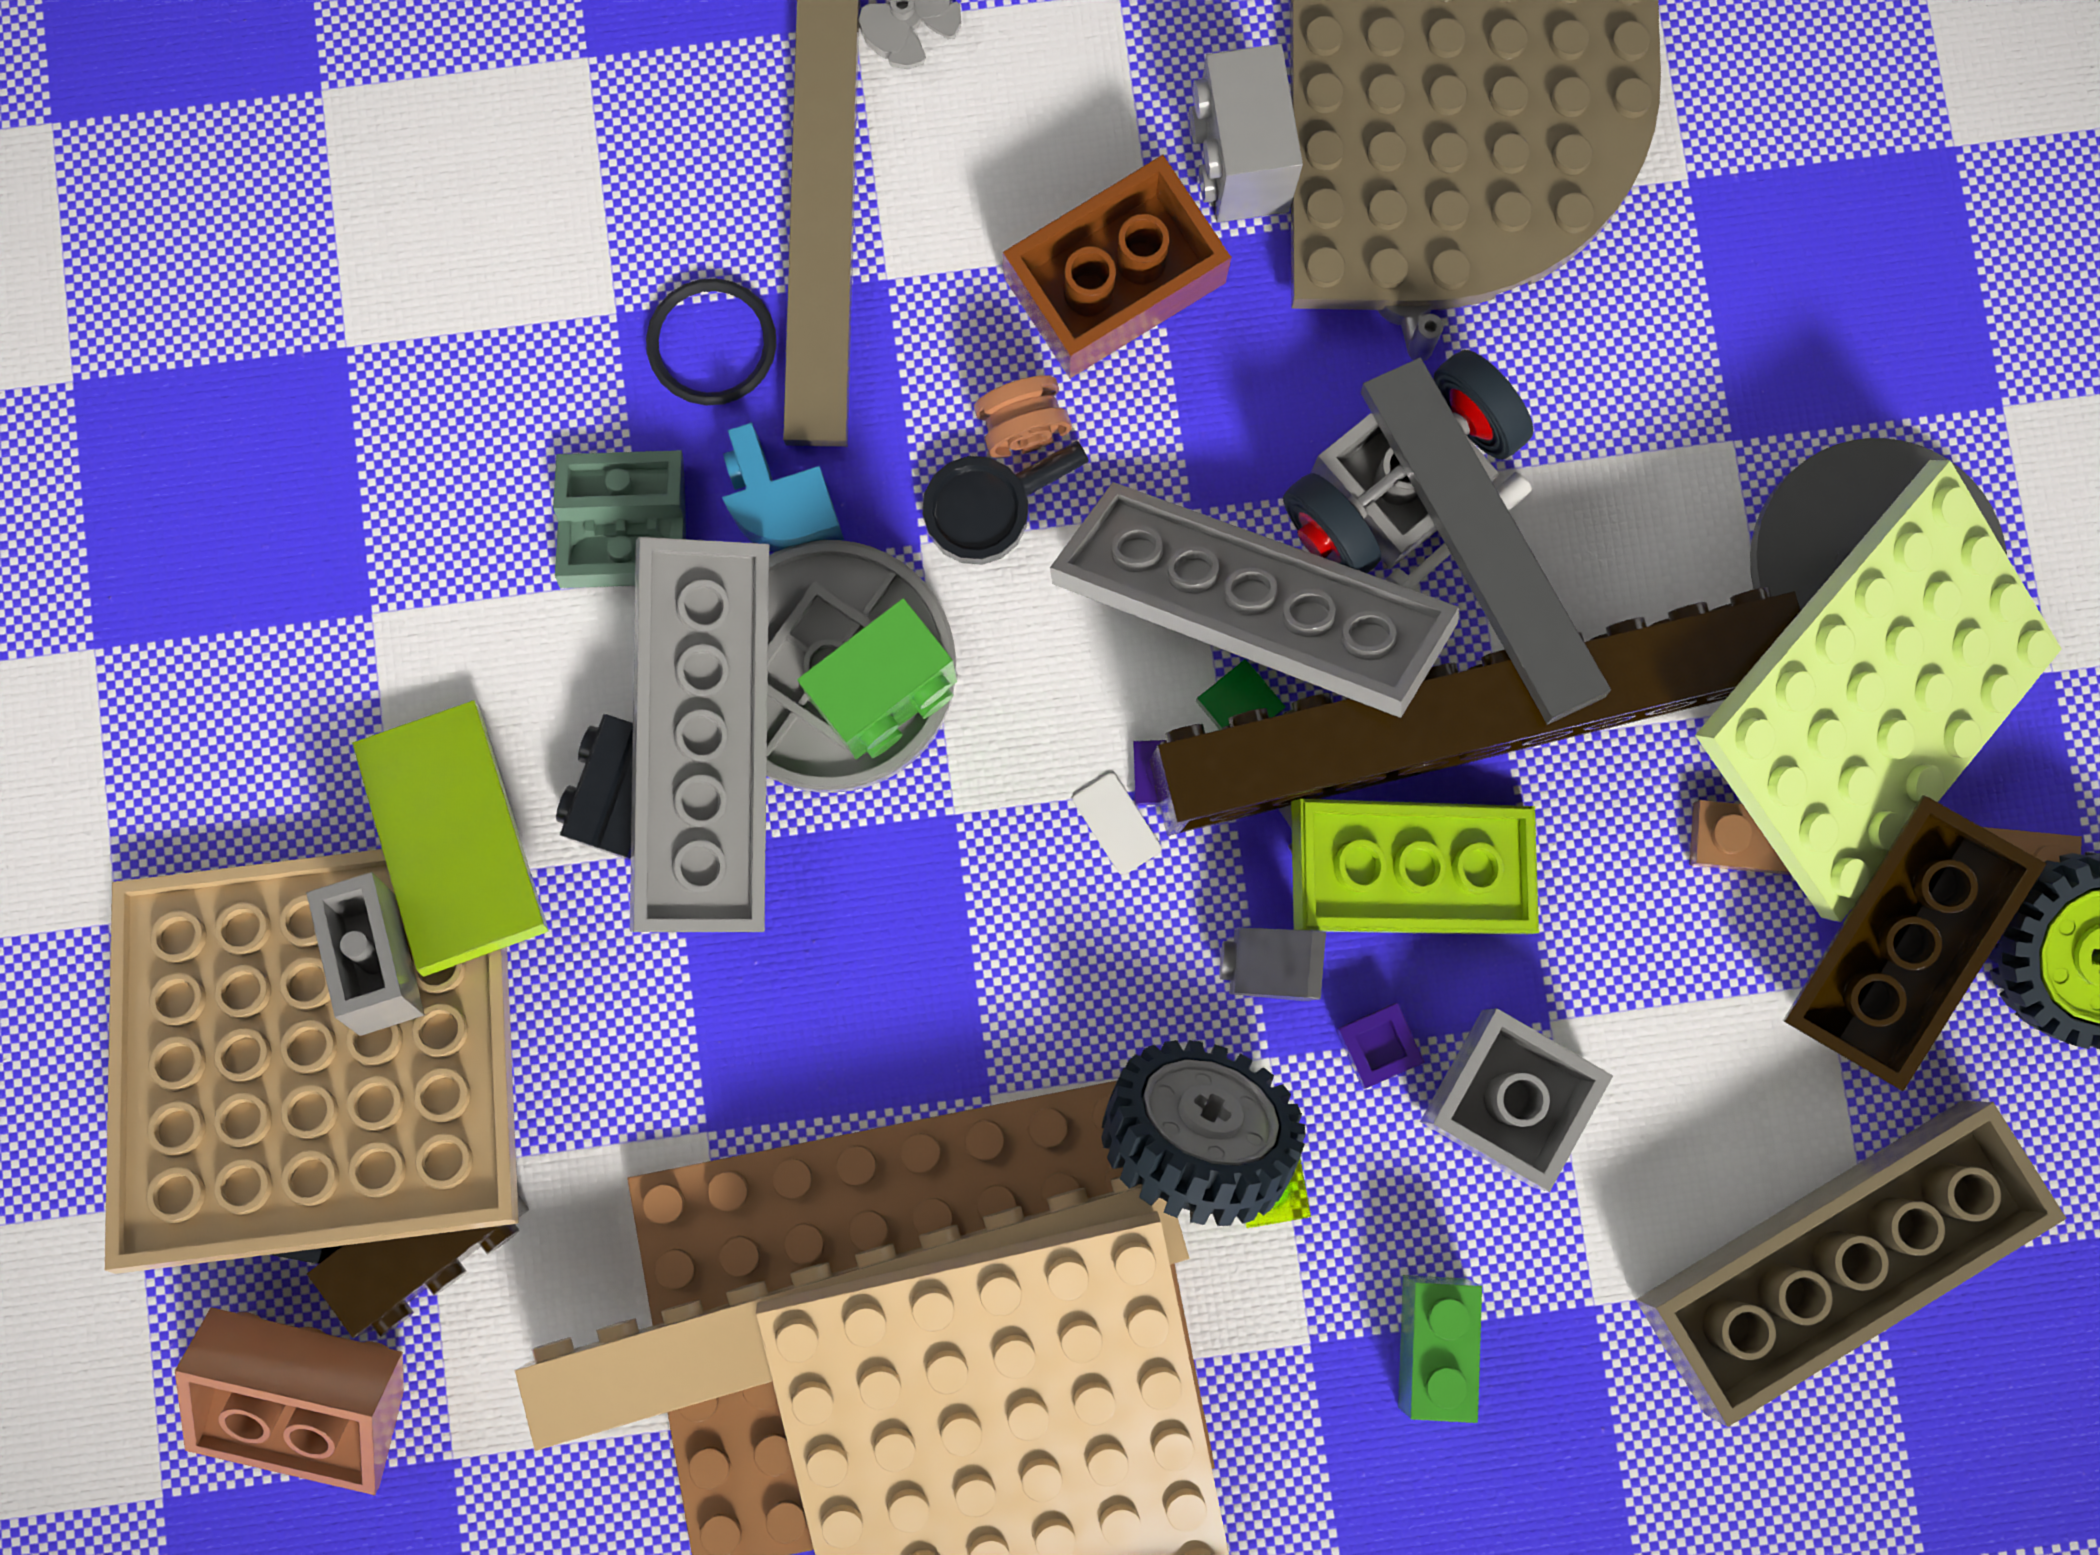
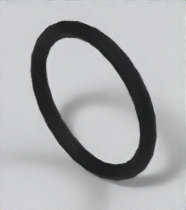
M717 278L699 279L683 284L669 293L657 306L652 315L646 335L647 357L651 369L660 383L675 396L691 403L706 406L726 404L738 400L753 391L766 377L773 363L777 346L776 329L771 314L763 302L749 289L733 281ZM717 291L733 295L752 308L763 330L764 346L755 370L746 380L733 388L721 392L706 393L692 390L680 384L670 375L663 364L659 352V336L662 324L668 313L679 302L701 292Z

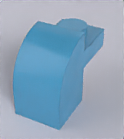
M749 423L728 430L734 450L723 453L724 460L734 489L746 487V490L722 498L736 525L750 541L759 544H769V551L777 552L789 546L811 541L844 540L820 466L773 481L760 439L753 424Z

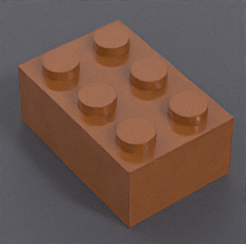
M1161 155L1003 251V272L1005 281L1069 379L1225 284L1232 257L1164 155Z

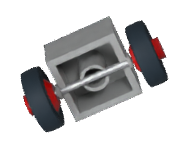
M1462 350L1451 356L1436 370L1433 380L1493 482L1499 472L1478 448L1494 458L1506 459L1516 453L1533 436V423L1524 402L1505 376L1481 355L1470 350ZM1372 413L1318 455L1310 474L1299 479L1283 495L1284 506L1297 529L1298 537L1310 553L1364 573H1369L1381 560L1389 569L1393 568L1438 531Z

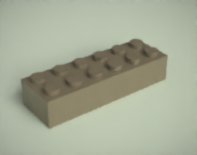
M1960 1101L1635 1300L1703 1413L1717 1422L1730 1427L2067 1218L1994 1102Z

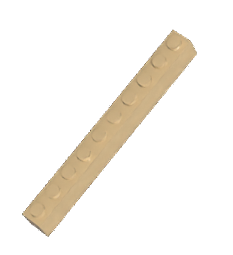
M1119 1176L1111 1179L1113 1191L1088 1198L1085 1187L1067 1191L1047 1198L1050 1210L1024 1217L1021 1206L1009 1208L984 1216L983 1220L986 1228L960 1236L957 1225L944 1227L920 1235L919 1239L922 1247L896 1254L893 1243L875 1247L855 1254L857 1266L832 1273L829 1262L821 1263L790 1273L793 1285L770 1292L767 1291L765 1281H760L726 1292L729 1304L703 1311L701 1300H695L661 1311L663 1323L640 1330L638 1329L636 1318L596 1330L599 1341L574 1348L571 1337L535 1347L531 1349L534 1360L514 1370L534 1450H541L772 1382L756 1316L757 1302L1153 1212H1158L1171 1265L1190 1259L1179 1220L1163 1213L1167 1204L1166 1201L1159 1198L1152 1206L1139 1198L1143 1185L1139 1184L1129 1189L1120 1180Z

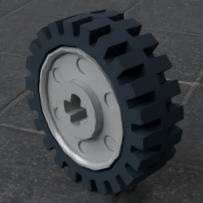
M1177 1040L1166 1041L1161 1050L1154 1044L1144 1048L1141 1056L1135 1054L1128 1060L1109 1098L1101 1127L1104 1129L1101 1139L1103 1148L1109 1149L1107 1159L1112 1169L1123 1168L1120 1180L1129 1189L1139 1184L1143 1185L1139 1198L1152 1206L1159 1198L1166 1201L1167 1204L1163 1213L1178 1218L1182 1208L1190 1210L1191 1223L1205 1225L1210 1214H1213L1217 1226H1231L1236 1216L1244 1224L1253 1221L1258 1212L1265 1215L1273 1208L1276 1201L1280 1200L1295 1172L1305 1145L1303 1143L1306 1135L1305 1124L1299 1123L1302 1113L1298 1104H1288L1291 1093L1283 1084L1270 1087L1274 1075L1263 1067L1255 1073L1249 1070L1253 1060L1241 1053L1235 1061L1227 1059L1228 1048L1214 1044L1211 1053H1206L1201 1041L1189 1040L1184 1051Z

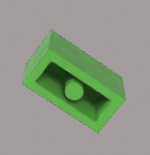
M1403 1275L1398 1408L1412 1420L1478 1423L1482 1286L1467 1278Z

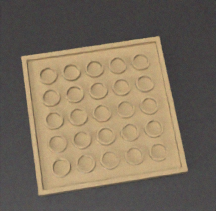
M382 849L112 882L104 1270L119 1274L518 1224L507 947L423 977L416 970L404 928L425 1015L359 1036L334 1016L306 892L373 872L394 893Z
M1158 1212L757 1302L756 1316L815 1555H1229L1162 1223Z

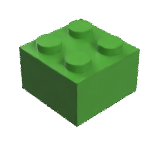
M904 598L797 679L808 699L856 760L866 752L872 758H875L888 750L903 735L898 727L918 712L923 719L937 712L952 699L954 694L949 688L957 683L952 658Z

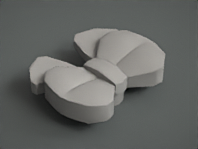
M890 0V3H869L862 7L858 19L859 28L867 45L874 52L888 59L890 66L903 69H911L923 65L925 62V52L913 31L920 26L921 22L946 39H955L962 26L960 4L957 1L951 3V0Z

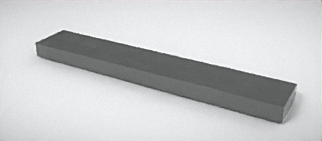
M1421 357L1363 383L1361 395L1547 725L1605 698L1611 691L1608 683Z

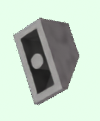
M1238 928L1234 933V942L1223 941L1220 958V979L1230 980L1229 994L1296 1001L1321 999L1326 932Z

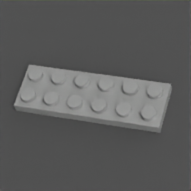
M1112 482L1050 566L1052 584L1400 718L1458 624L1459 607L1115 482Z
M639 537L636 540L630 932H764L769 544Z

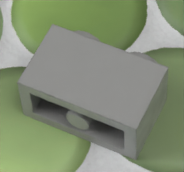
M373 872L306 892L335 1018L359 1036L424 1016L395 894Z

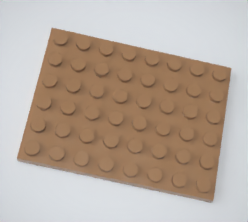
M1117 1080L628 1177L652 1325L664 1322L661 1311L687 1302L701 1300L703 1311L729 1304L726 1292L752 1283L765 1281L768 1292L793 1285L790 1273L810 1266L829 1262L832 1273L857 1266L855 1254L875 1247L893 1243L896 1254L920 1248L922 1246L919 1236L937 1229L957 1225L960 1236L986 1228L983 1217L1002 1210L1021 1206L1024 1217L1050 1210L1047 1198L1067 1191L1085 1187L1088 1198L1112 1192L1111 1179L1121 1176L1123 1168L1112 1169L1107 1159L1109 1149L1103 1148L1101 1136L1104 1129L1101 1127L1109 1098ZM1171 1264L1170 1267L1211 1468L1215 1469L1175 1264ZM773 1381L667 1412L692 1555H792L814 1550Z

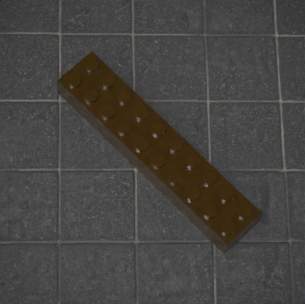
M1762 587L1730 597V604L1714 608L1710 611L1707 602L1677 608L1668 612V619L1655 622L1648 627L1645 618L1638 617L1612 624L1606 627V634L1596 636L1584 642L1582 632H1578L1611 691L1605 698L1548 725L1504 649L1481 657L1482 664L1470 667L1462 672L1458 671L1457 663L1455 662L1431 667L1401 718L1348 697L1345 700L1332 703L1330 693H1323L1293 702L1292 710L1276 717L1269 718L1267 709L1263 708L1230 717V725L1218 731L1205 733L1203 724H1194L1171 730L1165 733L1166 740L1157 745L1149 761L1166 834L1171 836L1291 806V801L1298 799H1323L1724 701L1800 613L1801 610L1796 593L1793 591L1771 597L1769 587Z

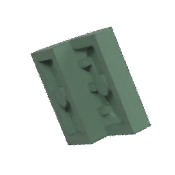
M681 450L556 454L553 510L558 520L555 578L560 588L635 586L636 540L639 537L686 539L684 461Z

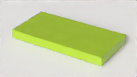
M475 700L352 742L416 970L423 977L549 932L484 719Z
M1298 799L1291 801L1294 930L1526 935L1539 933L1535 806Z

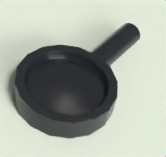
M1075 441L1017 474H1014L1008 466L990 457L967 456L949 462L933 475L924 493L922 514L931 541L944 555L960 563L983 565L1003 558L1018 545L1027 528V496L1088 463L1089 460L1083 447L1078 441Z

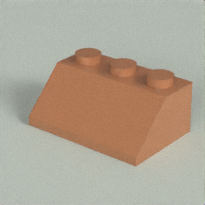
M211 1307L175 1369L185 1451L376 1495L381 1484L404 1393L403 1352L389 1349L378 1342H358L328 1335L313 1327L298 1328L264 1320L249 1312L234 1313Z

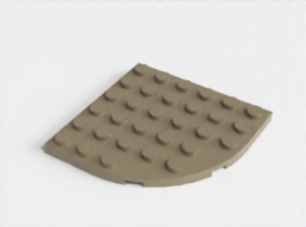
M1290 0L1291 99L1303 163L1291 204V308L1383 310L1384 306L1432 305L1431 310L1479 304L1492 300L1497 294L1512 290L1527 282L1531 285L1565 265L1588 246L1609 223L1631 190L1646 160L1655 132L1660 105L1661 85L1658 0Z

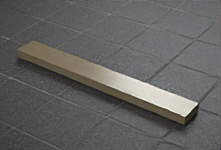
M797 0L783 436L786 446L848 447L860 0Z

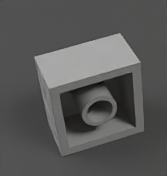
M1282 44L1206 54L1203 77L1193 82L1195 106H1190L1189 108L1193 143H1203L1205 164L1199 165V181L1203 202L1214 203L1217 223L1289 212L1303 163Z
M1497 1008L1482 1010L1420 1122L1532 1188L1550 1192L1613 1075Z

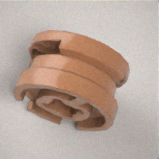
M1050 375L1023 378L991 390L977 400L974 404V410L978 419L986 421L988 434L985 436V443L990 456L1008 458L1011 456L1009 448L1012 450L1021 449L1022 453L1026 454L1054 443L1052 433L1058 430L1060 436H1066L1072 430L1067 410L1059 408L1057 399L1054 397L1059 392L1056 378Z

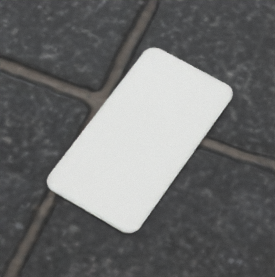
M1107 774L1074 795L1073 802L1119 874H1128L1161 852L1162 847L1115 774Z

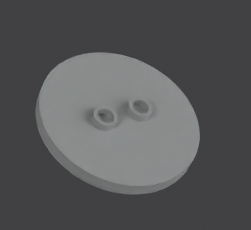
M819 540L789 546L769 555L766 776L790 787L819 793H838L866 788L892 777L910 765L925 751L943 725L952 699L937 712L925 719L918 712L898 727L903 734L902 737L879 756L872 758L866 752L856 760L808 699L797 681L799 677L903 598L952 658L956 673L954 640L942 606L928 585L912 569L888 553L856 542ZM955 684L949 688L953 694Z

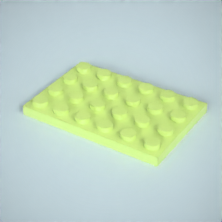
M1929 460L1695 736L1820 917L1841 922L1855 905L1922 795L1936 802L1943 797L2062 649L1951 460Z

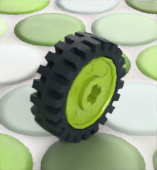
M2085 852V855L2070 853L2060 855V863L2049 860L2045 861L2047 863L2000 937L1999 943L1995 945L1988 956L1989 959L1998 963L1999 966L1991 969L1990 973L1993 983L2004 989L1999 994L2007 1006L2016 1011L2015 1015L2025 1023L2065 1043L2090 1049V1046L2100 1049V853Z

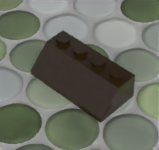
M1922 795L1782 1021L1904 1091L2047 863L1933 799Z

